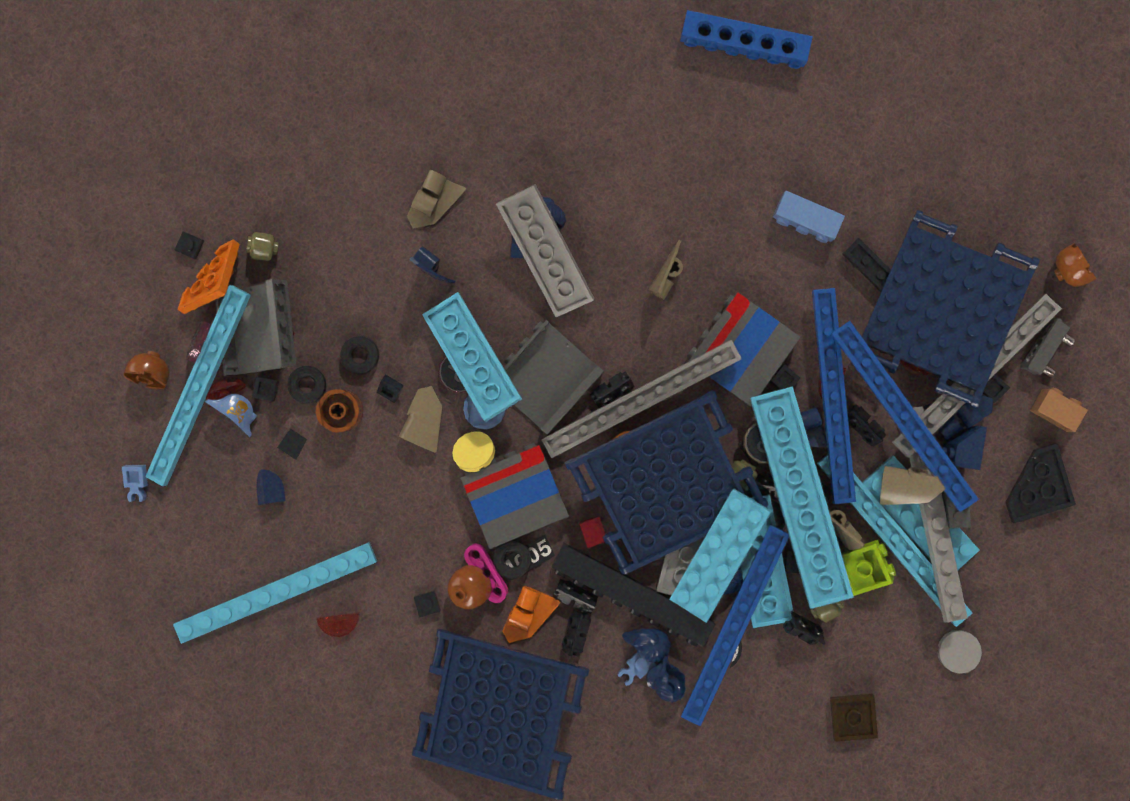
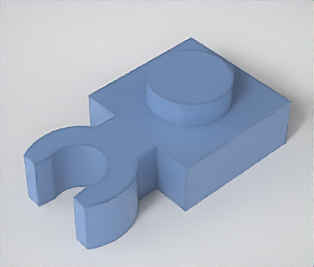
M146 465L123 466L124 487H130L127 495L128 501H134L135 494L139 496V502L146 500V492L142 489V487L148 486L147 477H145L147 474Z
M636 652L626 661L629 667L622 668L617 675L621 677L623 674H628L629 679L625 681V685L628 686L633 682L635 675L641 679L651 668L656 666V663L642 659L638 652Z

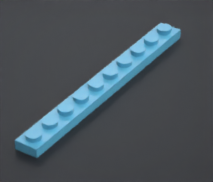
M229 285L145 476L161 486L168 485L251 297V294L233 285Z
M827 454L817 465L830 479ZM853 472L856 502H851L850 504L941 610L932 564ZM965 604L967 617H969L972 612ZM965 619L952 621L951 623L957 627Z
M370 542L176 622L173 626L182 644L377 562Z

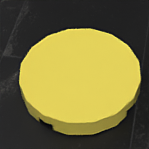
M482 432L467 433L455 443L452 452L453 459L458 467L466 472L480 471L479 469L487 467L494 458L495 447L493 441L487 434Z

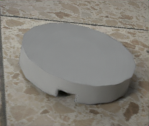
M961 630L950 631L941 638L938 644V658L942 665L952 672L959 674L968 673L975 669L980 662L982 656L981 645L977 638L969 632Z

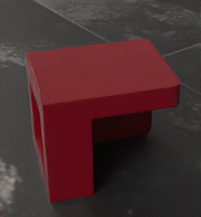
M600 515L579 523L587 548L605 542L603 536L606 534Z

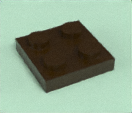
M873 694L830 697L833 738L835 742L878 738L875 697Z

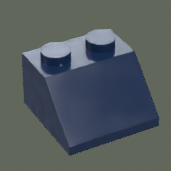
M972 426L968 429L966 428L944 443V446L941 448L954 466L980 470L987 427Z

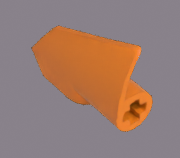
M523 586L516 605L512 607L502 630L508 642L531 638L560 605V600H556V598L528 586Z

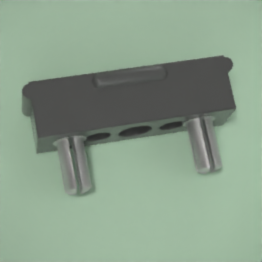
M1052 318L1043 328L1020 368L1026 369L1032 374L1041 375L1043 372L1049 377L1054 376L1055 371L1048 367L1047 364L1062 341L1069 346L1074 344L1072 342H1075V340L1067 335L1070 327L1064 324L1062 319Z

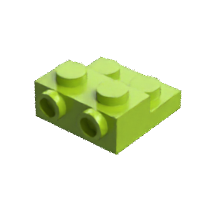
M878 540L866 543L862 548L841 553L853 596L893 584V576H896V571L892 563H887L885 558L888 556L884 544H879Z

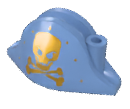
M230 394L222 399H207L205 401L229 417L249 437L252 435L250 424L257 415L253 413L250 401L244 396Z

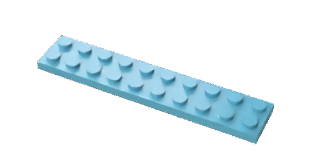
M793 386L750 398L810 609L854 598Z

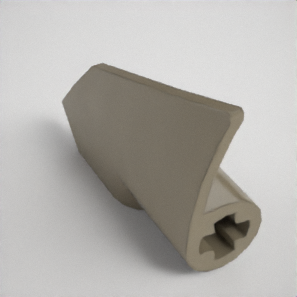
M429 170L407 215L412 228L435 224L466 191V188L447 180L445 176L433 170Z
M678 240L648 289L650 293L662 300L666 298L674 285L667 277L675 278L683 270L682 262L676 258L681 240ZM673 263H675L678 271L670 273V269Z
M432 386L418 389L408 410V417L399 437L435 453L438 447L443 406Z
M885 466L880 504L929 503L943 492L945 487L938 476L928 475V471L923 468L912 467L905 470Z
M828 508L835 534L842 544L849 550L862 548L864 546V543L860 541L862 537L850 522L846 523L845 514L838 509Z

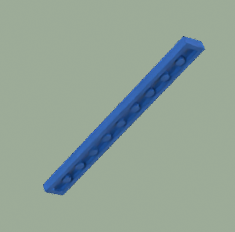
M835 288L818 289L812 291L832 501L833 504L856 502L842 354L841 347L831 335L832 332L839 328Z
M848 321L832 332L833 338L933 476H938L945 487L944 492L957 510L961 512L979 499L851 321Z
M769 524L682 711V718L701 726L789 538L788 532Z

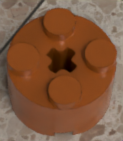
M335 389L326 392L321 397L316 406V416L319 423L327 430L347 432L360 424L363 417V405L355 393L348 390ZM339 406L340 408L344 409V412H342L341 415L336 413V410L339 409Z

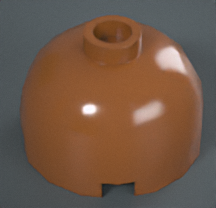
M1076 243L1067 246L1057 255L1055 261L1057 269L1054 270V273L1060 282L1064 280L1070 286L1079 287L1096 280L1094 273H1091L1089 270L1090 265L1079 247L1076 246Z
M148 351V353H140L133 356L128 361L123 375L135 384L139 385V382L149 384L146 386L148 388L165 389L169 380V368L167 363L160 358V354Z
M465 565L455 571L449 579L448 595L457 607L475 609L483 605L490 597L492 590L489 577L486 578L482 573L484 571L474 565Z

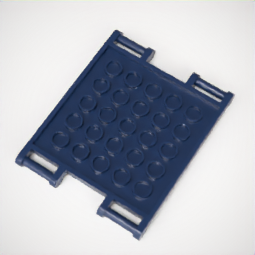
M917 210L868 320L862 338L869 347L893 357L892 361L875 355L882 366L888 369L887 372L894 374L900 360L940 376L934 389L935 392L940 394L943 392L969 403L970 407L976 409L1040 259L1034 256L1030 258L1008 249L999 242L992 256H987L952 242V238L958 228L957 225L946 224ZM920 222L945 232V238L918 228V223ZM1000 255L1027 265L1026 271L999 261ZM950 380L974 390L973 396L946 385V381Z
M710 391L684 406L565 462L567 469L571 470L582 492L581 497L584 502L600 496L617 530L607 533L603 536L606 544H609L622 575L705 537L731 491L736 489L745 495L739 481L745 479L754 500L764 507L768 506L766 498H763L754 480L752 468L750 466L744 467L739 472L734 473L718 438L732 432L733 428L724 417L716 400L717 395L715 391ZM709 404L719 424L718 429H713L703 405ZM584 464L596 488L589 489L578 466ZM622 538L633 561H626L616 540Z
M437 629L436 636L438 638L433 663L430 664L429 672L441 675L442 679L434 715L428 712H420L419 720L421 722L412 755L546 797L563 800V786L568 763H571L572 755L566 752H558L556 748L564 710L581 713L582 705L580 703L585 678L589 674V669L459 635L448 630ZM449 640L444 667H442L441 661L445 641ZM571 674H576L577 679L572 703L566 702ZM429 723H431L432 728L428 748L426 751L424 749L428 725ZM556 760L560 761L553 789L549 788L553 763Z

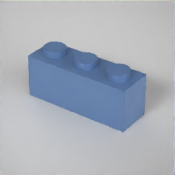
M788 191L782 194L773 218L777 219L776 222L786 227L788 225L794 226L797 232L808 235V233L815 235V239L823 243L835 240L845 217L840 213Z

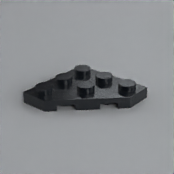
M1054 443L1034 449L1005 502L1012 523L1076 505L1058 444Z

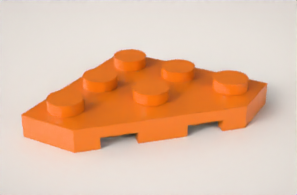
M233 239L219 246L215 251L217 256L211 261L210 265L206 263L196 275L198 280L191 288L187 287L182 293L178 311L186 314L200 306L209 304L219 297L225 296L230 277L233 274V266L238 257L237 252L240 245Z

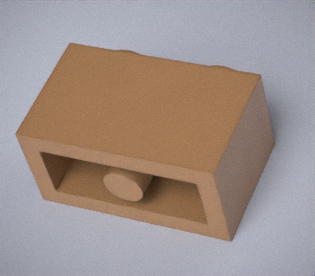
M1057 388L1042 389L1030 411L1066 432H1076L1088 410L1081 406L1082 403L1080 401L1064 397V393Z

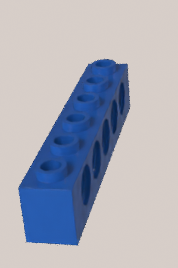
M687 10L680 42H684L689 47L699 45L704 46L708 51H717L718 49L726 51V54L732 56L742 54L747 55L746 57L751 60L761 58L766 59L771 64H779L781 62L788 64L790 68L799 69L804 67L808 61L813 36ZM706 29L709 35L702 36L699 30ZM726 33L730 39L722 40L719 34ZM740 38H748L750 44L744 45ZM768 42L771 48L764 49L761 43ZM788 46L792 53H785L782 47Z

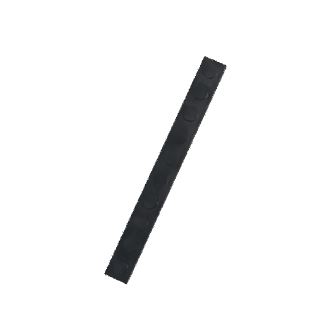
M857 238L842 254L881 292L891 269L860 238ZM995 373L988 380L983 394L986 397L992 398L993 403H996L1010 387Z

